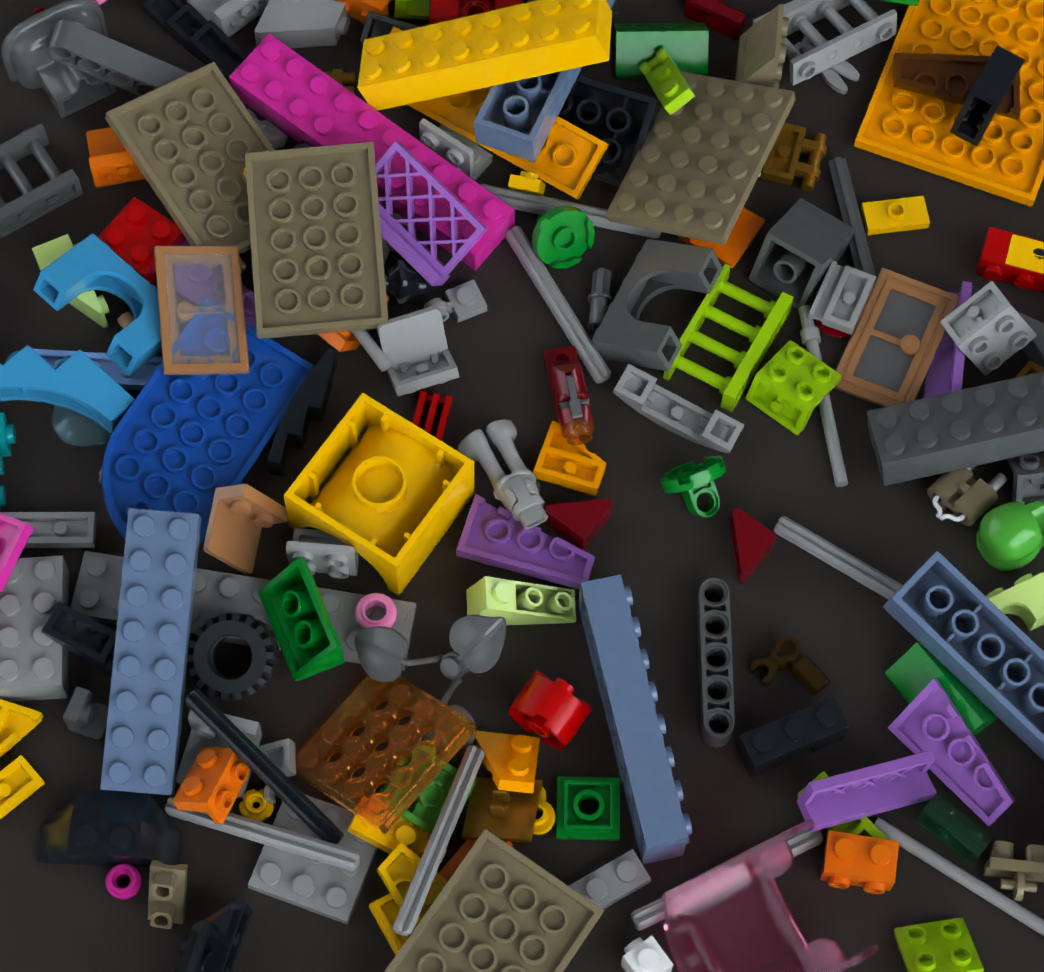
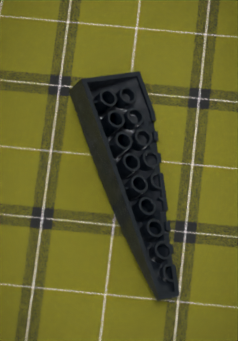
M369 11L360 41L364 42L365 39L390 34L394 26L402 31L418 28L419 26ZM578 75L558 116L609 144L591 178L620 187L636 154L642 149L662 104L656 98Z

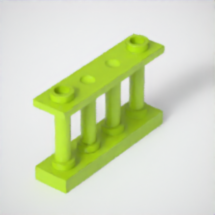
M725 263L710 294H706L679 341L682 347L669 371H664L663 378L669 381L677 368L719 389V393L723 395L720 407L732 413L790 314L794 297L782 291L777 302L773 300L768 302L728 282L731 266ZM723 293L763 313L766 321L762 327L759 325L753 327L713 306L719 295ZM708 318L748 338L749 343L752 345L747 352L742 350L740 353L698 331L705 319ZM693 343L735 364L734 368L737 370L733 377L727 376L725 378L683 356L690 344Z

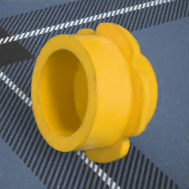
M263 789L247 791L242 797L243 801L239 804V811L242 816L260 822L270 817L274 810V804L264 799ZM258 802L260 806L258 808H254L253 804Z

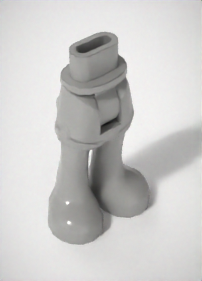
M506 419L491 422L486 428L489 441L497 447L511 472L509 475H505L481 429L475 430L465 437L458 446V452L481 464L494 488L493 494L495 499L501 501L507 510L512 513L514 520H520L526 530L545 522L548 519V515L543 509L545 501L540 497L536 485L537 478L534 473L527 469L513 441L517 436V430L513 422Z

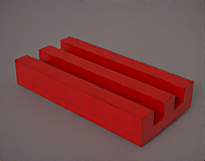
M421 390L412 423L420 428L425 405L430 403L424 431L431 434L438 405L443 406L436 438L443 442L453 396L446 395V398L440 397L438 393L429 395L427 391Z

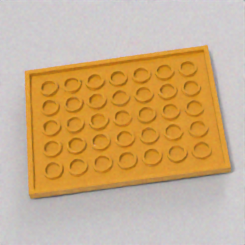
M919 0L918 6L909 5L855 139L854 147L1032 207L1044 177V0ZM998 45L1025 59L1020 69V116L1018 120L995 114L978 146L950 133L963 105L893 87V57L895 53L991 56Z

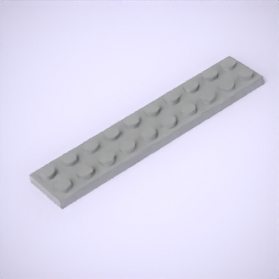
M85 551L71 608L97 622L117 625L124 557ZM197 568L190 637H196L195 631L198 627H203L205 621L225 613L254 616L253 618L263 621L266 624L265 627L268 630H272L275 635L258 594V591L271 580ZM317 587L342 645L344 661L361 664L355 646V636L363 629L356 622L355 609L360 599L366 595ZM392 599L396 605L397 617L391 628L400 632L410 645L417 605L414 602ZM373 606L366 612L367 618L374 621L380 620L386 615L385 609L380 606ZM275 635V637H273V640L275 644L278 643L279 651H282ZM228 636L221 641L249 646L239 636Z

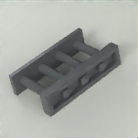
M42 123L23 130L18 136L0 145V170L4 168L7 170L22 193V196L9 203H5L0 196V239L83 194L79 178L74 170L71 169L61 173L44 147L50 143ZM32 153L50 179V181L37 188L32 187L16 163Z

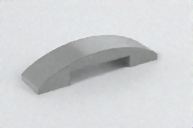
M631 364L627 365L613 390V393L649 420L689 441L720 452L730 453L744 424L718 410H715L712 414L657 385V378Z

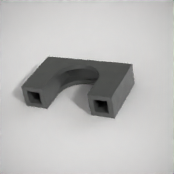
M653 239L646 240L592 339L593 344L604 360L669 371L682 344L671 326L640 321V314L644 306L653 297L667 290L684 289L710 294L723 269L712 248Z

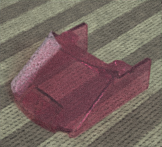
M812 818L663 893L662 902L665 901L666 915L664 930L672 957L680 972H841L864 961L880 950L876 943L846 957L841 946L832 938L822 937L807 944L774 878L787 872L793 864V853L786 839L814 826L815 823Z

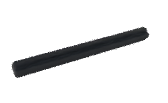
M199 689L193 690L185 698L186 705L321 840L337 845L343 839V832Z

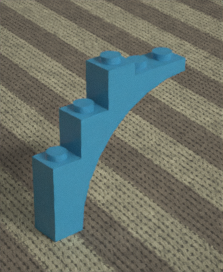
M26 345L20 351L17 350L11 353L4 365L0 363V401L25 400L46 402L71 409L93 420L110 434L113 433L135 400L80 349L72 356L64 357L59 362L56 370L29 345Z

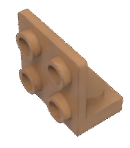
M246 483L216 488L203 546L204 552L245 575L252 574L262 527L268 528L272 527L273 524L287 522L286 507Z

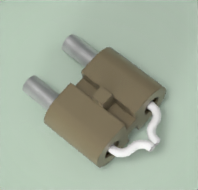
M976 466L943 473L927 490L928 496L933 501V506L938 511L936 517L941 521L948 518L961 522L965 526H972L998 500L996 491L1007 481L1006 476L998 473L987 484L981 478L977 481L972 478L973 473L971 471ZM950 509L953 511L952 514L942 515L943 510Z

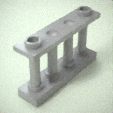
M793 0L784 4L783 17L789 18L787 36L800 30L815 46V48L801 54L785 37L786 56L790 59V83L794 86L810 79L814 75L882 41L890 39L897 33V12L892 9L879 16L864 0ZM852 5L867 22L853 29L837 11ZM766 14L754 19L753 25L756 24L760 19H762ZM822 18H827L842 35L827 41L812 23Z

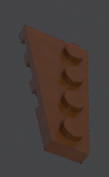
M895 53L893 57V87L963 105L991 56ZM1020 71L996 114L1018 120L1020 116Z

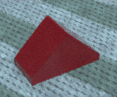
M612 499L545 505V512L548 515L545 525L574 546L584 550L610 519Z
M733 508L729 524L739 583H745L772 551L777 535L740 508Z

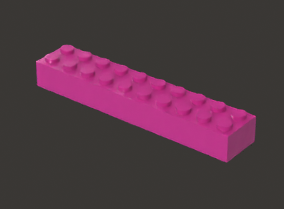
M270 33L229 76L231 87L243 103L298 143L303 140L310 147L374 142L375 162L377 163L395 141H399L488 228L461 260L474 271L481 266L506 237V231L515 226V210ZM398 152L391 159V174L406 173L405 158ZM412 166V173L418 172V171ZM423 176L413 177V196L428 195V181ZM406 177L391 178L392 197L407 196ZM377 178L378 197H386L385 178ZM435 189V195L440 194V193ZM435 198L436 218L451 217L450 202L446 198ZM414 199V219L429 218L428 199ZM392 200L393 212L402 216L403 219H408L407 200ZM380 201L383 205L386 206V201ZM457 210V217L463 216V215ZM457 220L458 240L468 239L475 232L476 228L468 220ZM436 221L437 240H452L451 221ZM415 222V228L430 238L429 222ZM452 243L438 244L452 254ZM458 243V249H460L464 243Z

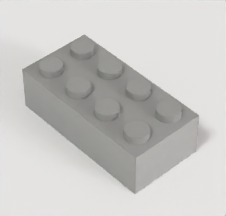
M63 556L18 558L0 594V699L14 702L68 698L69 650L42 633L43 627L57 604L61 602L69 606V569Z

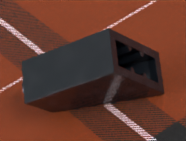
M997 45L968 94L950 133L978 146L1025 59Z

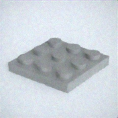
M306 795L343 832L344 837L337 845L358 851L360 862L357 869L349 871L264 845L248 882V888L348 925L378 848L347 831L355 812ZM282 801L273 825L320 839Z

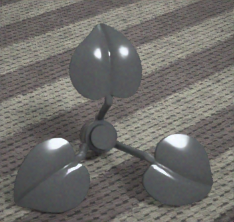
M481 615L463 616L455 621L450 630L449 641L453 649L445 655L439 654L437 656L417 659L405 658L409 650L408 641L400 632L392 628L377 626L360 631L355 636L358 657L365 672L376 681L390 682L397 679L402 673V665L414 666L440 663L441 673L445 677L452 679V683L440 702L441 707L431 706L423 712L421 730L425 741L435 753L446 760L455 763L461 762L467 747L474 742L476 733L475 722L472 715L464 707L456 704L448 706V701L457 686L462 683V676L470 671L473 673H484L497 663L505 642L506 619L504 617Z

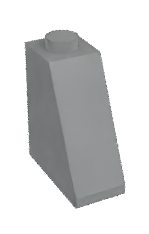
M269 0L254 31L256 46L269 33L289 48L335 46L340 36L346 35L349 28L350 18L347 17L346 4L335 0Z

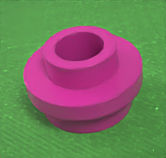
M118 864L108 872L105 884L108 892L113 897L125 900L138 893L142 884V878L137 868L133 865ZM122 877L130 878V884L125 888L118 886V881Z

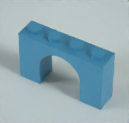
M92 233L41 270L33 290L56 311H59L80 294L92 290L112 293L121 298L130 307L134 315V321L114 336L106 353L129 376L162 351L157 288L146 281L130 264L120 258L96 235ZM178 321L179 336L181 335L186 325V323H182L180 321Z

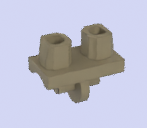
M995 841L992 845L990 858L984 865L983 876L1001 878L1000 889L1012 890L1013 901H1022L1024 891L1036 893L1037 882L1044 883V845H1027L1025 848V860L1013 859L1014 843Z
M152 860L150 864L148 920H151L150 925L152 927L171 929L173 923L183 924L186 909L188 865H167L160 861Z

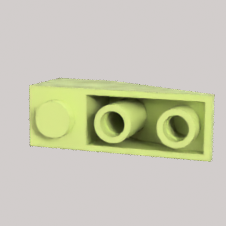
M68 234L32 248L40 271L77 245L72 244ZM94 290L87 291L69 302V304L103 328L108 326L105 314L110 311L103 295L96 296Z
M485 576L466 590L467 615L504 617L506 619V626L576 622L574 589Z

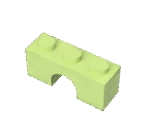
M1044 572L1034 577L1032 573L1026 574L1015 581V586L1007 590L1000 587L986 595L1004 614H1013L1020 617L1029 631L1044 625Z

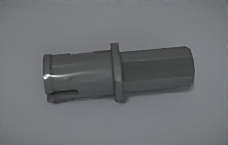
M598 268L593 271L592 290L587 300L590 304L588 328L592 331H596L600 326L609 305L613 302V298L610 296L612 273L604 268Z

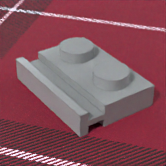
M832 261L809 311L808 319H816L821 321L823 325L852 335L875 284L876 276L847 265L845 267L840 266L836 261Z

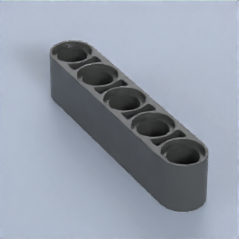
M60 20L55 23L47 50L48 55L54 60L138 96H142L189 74L185 70L67 20Z
M709 578L701 584L696 603L700 726L703 741L711 747L718 748L723 747L729 742L735 725L730 591L728 585L723 580ZM710 593L716 594L721 598V601L710 602L705 598V595ZM716 625L720 627L722 633L717 635L711 634L706 630V627ZM717 657L722 660L724 665L713 667L707 662V659ZM714 689L720 690L725 695V698L715 700L709 696L708 692ZM719 722L725 726L726 731L715 733L710 729L709 724Z

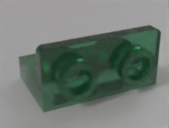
M940 795L929 801L916 822L971 866H973L993 840L990 834Z

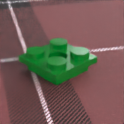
M557 776L556 839L620 841V778ZM585 799H591L597 803L599 809L596 813L587 815L580 811L579 803Z

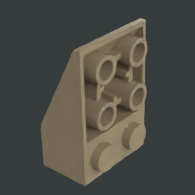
M778 4L740 36L735 81L779 88V80L781 81L783 63L785 62V37L787 36L789 18L783 17L784 4Z

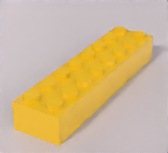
M536 0L365 39L357 88L368 105L379 111L609 61L612 10L606 0Z

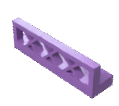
M963 281L959 293L949 292L960 296L956 308L971 297L972 282ZM933 306L932 308V315L934 313L936 306ZM945 331L925 377L923 398L962 390L965 354L956 345L947 331Z
M932 750L809 782L796 802L809 831L813 832L931 800L937 792L927 774V770L936 758Z

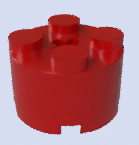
M536 670L512 702L508 713L526 732L530 734L533 730L542 736L540 739L542 743L557 750H564L589 716L592 708L585 701L572 695L574 688L561 678H557L553 682L545 674Z

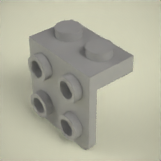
M437 306L389 319L387 323L377 325L381 349L392 363V366L386 372L397 397L459 378L458 367L448 349L441 312Z
M294 528L293 541L286 542V554L289 565L298 557H305L312 575H315V572L328 573L329 576L338 579L348 578L349 575L357 576L360 554L355 551L354 547L346 545L321 530Z

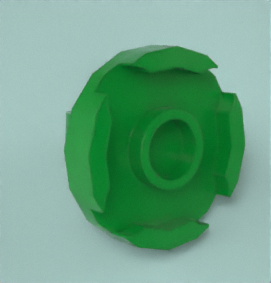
M571 205L558 206L547 211L537 218V224L533 230L532 246L534 253L544 263L549 264L555 269L569 268L578 264L583 259L581 255L586 251L587 247L591 249L594 243L595 230L593 223L583 211Z
M704 457L706 464H694L693 461H690L663 474L664 478H660L663 491L667 494L681 492L686 507L692 515L711 517L718 511L720 498L714 480L726 473L727 469L723 457ZM701 493H705L709 497V506L705 511H700L697 507V498Z

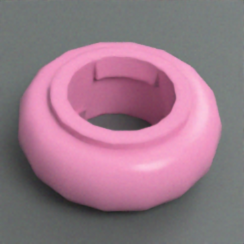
M381 593L367 594L360 599L355 609L356 622L363 630L377 626L391 628L397 617L395 603L390 597ZM373 606H380L385 609L386 615L382 619L374 621L367 618L366 612Z

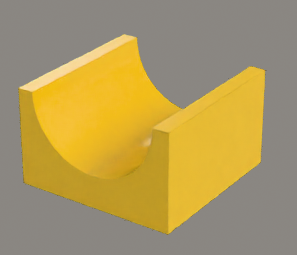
M362 393L284 494L289 526L293 529L312 527L330 534L348 546L354 547L355 551L367 560L382 576L388 590L400 596L475 494L474 461Z

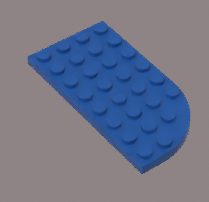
M205 299V301L203 302V304H202L200 307H219V306H217L216 304L212 303V302L209 301L208 299ZM199 308L196 313H204L207 308ZM222 308L211 309L217 313H227V318L226 314H195L172 346V358L179 348L181 357L230 356L227 319L235 323V317ZM246 324L250 370L248 374L163 375L162 361L116 426L108 442L103 459L101 473L103 498L110 518L121 536L126 539L129 508L199 514L202 518L200 546L206 537L215 489L238 485L243 482L277 431L292 398L314 365L270 338L258 339L257 330ZM237 348L232 353L233 363H237L235 360ZM188 358L187 364H190L193 358ZM206 358L209 364H211L212 360L210 358Z

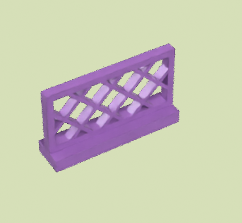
M395 141L376 163L377 178H385L386 197H378L381 234L431 286H442L451 277L449 275L450 272L488 228L399 141ZM397 152L405 158L406 173L391 174V159ZM412 166H413L418 172L412 173ZM414 176H423L428 181V195L413 196ZM406 177L407 196L392 197L391 178ZM435 189H436L440 194L435 195ZM435 198H446L450 202L451 217L436 218ZM414 199H428L429 218L414 219ZM392 200H407L408 219H397L393 215ZM380 201H386V207ZM457 210H458L463 216L457 217ZM457 220H468L476 228L475 232L468 239L458 240ZM436 221H451L452 240H437ZM415 222H429L430 241H420L415 236ZM452 243V258L444 265L437 258V244ZM458 243H464L462 247L458 249ZM430 244L431 251L425 245Z

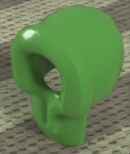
M1021 501L1008 502L993 508L984 515L976 533L977 549L988 565L1000 571H1013L1027 565L1037 556L1040 549L1044 547L1043 502L1035 501L1026 505Z

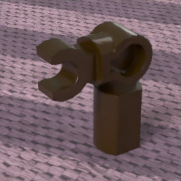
M792 636L781 637L776 642L775 647L767 653V658L756 659L750 665V672L752 674L759 668H765L768 671L767 676L761 680L763 686L771 684L775 678V672L778 670L782 671L787 666L792 667L790 671L813 696H817L831 682L807 655L803 656L800 653V643Z

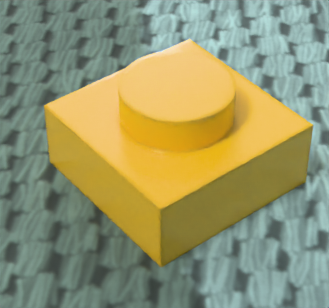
M520 171V176L510 174L508 187L512 190L544 196L546 185L542 180H538V174Z

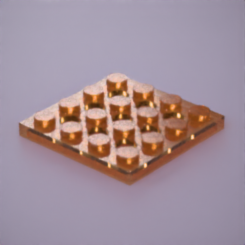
M367 675L296 754V775L385 835L473 735L477 728L473 721L400 676L390 682H379ZM388 701L387 706L383 710L374 711L379 703ZM412 716L406 725L397 726L402 718ZM365 727L361 735L352 736V733L357 728ZM435 731L434 736L430 740L421 741L425 733ZM389 742L384 750L374 752L380 743ZM342 752L340 759L336 762H329L332 755ZM412 757L411 762L407 766L398 767L402 759ZM359 768H365L364 773L360 777L351 778L354 771ZM389 783L388 788L383 793L374 794L379 785Z

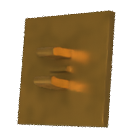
M475 777L477 783L470 794L462 839L477 840L484 829H486L502 841L531 843L542 789V780H535L534 792L532 794L498 790L492 778Z

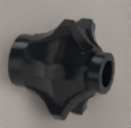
M389 260L387 270H385L386 294L389 296L388 306L396 305V307H401L409 299L422 297L426 290V280L415 269L406 266L403 260H397V262Z

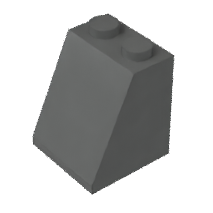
M800 198L768 231L748 280L778 298L782 291L793 296L792 306L797 309L808 305L821 287L831 262L836 261L838 263L845 253L855 229Z

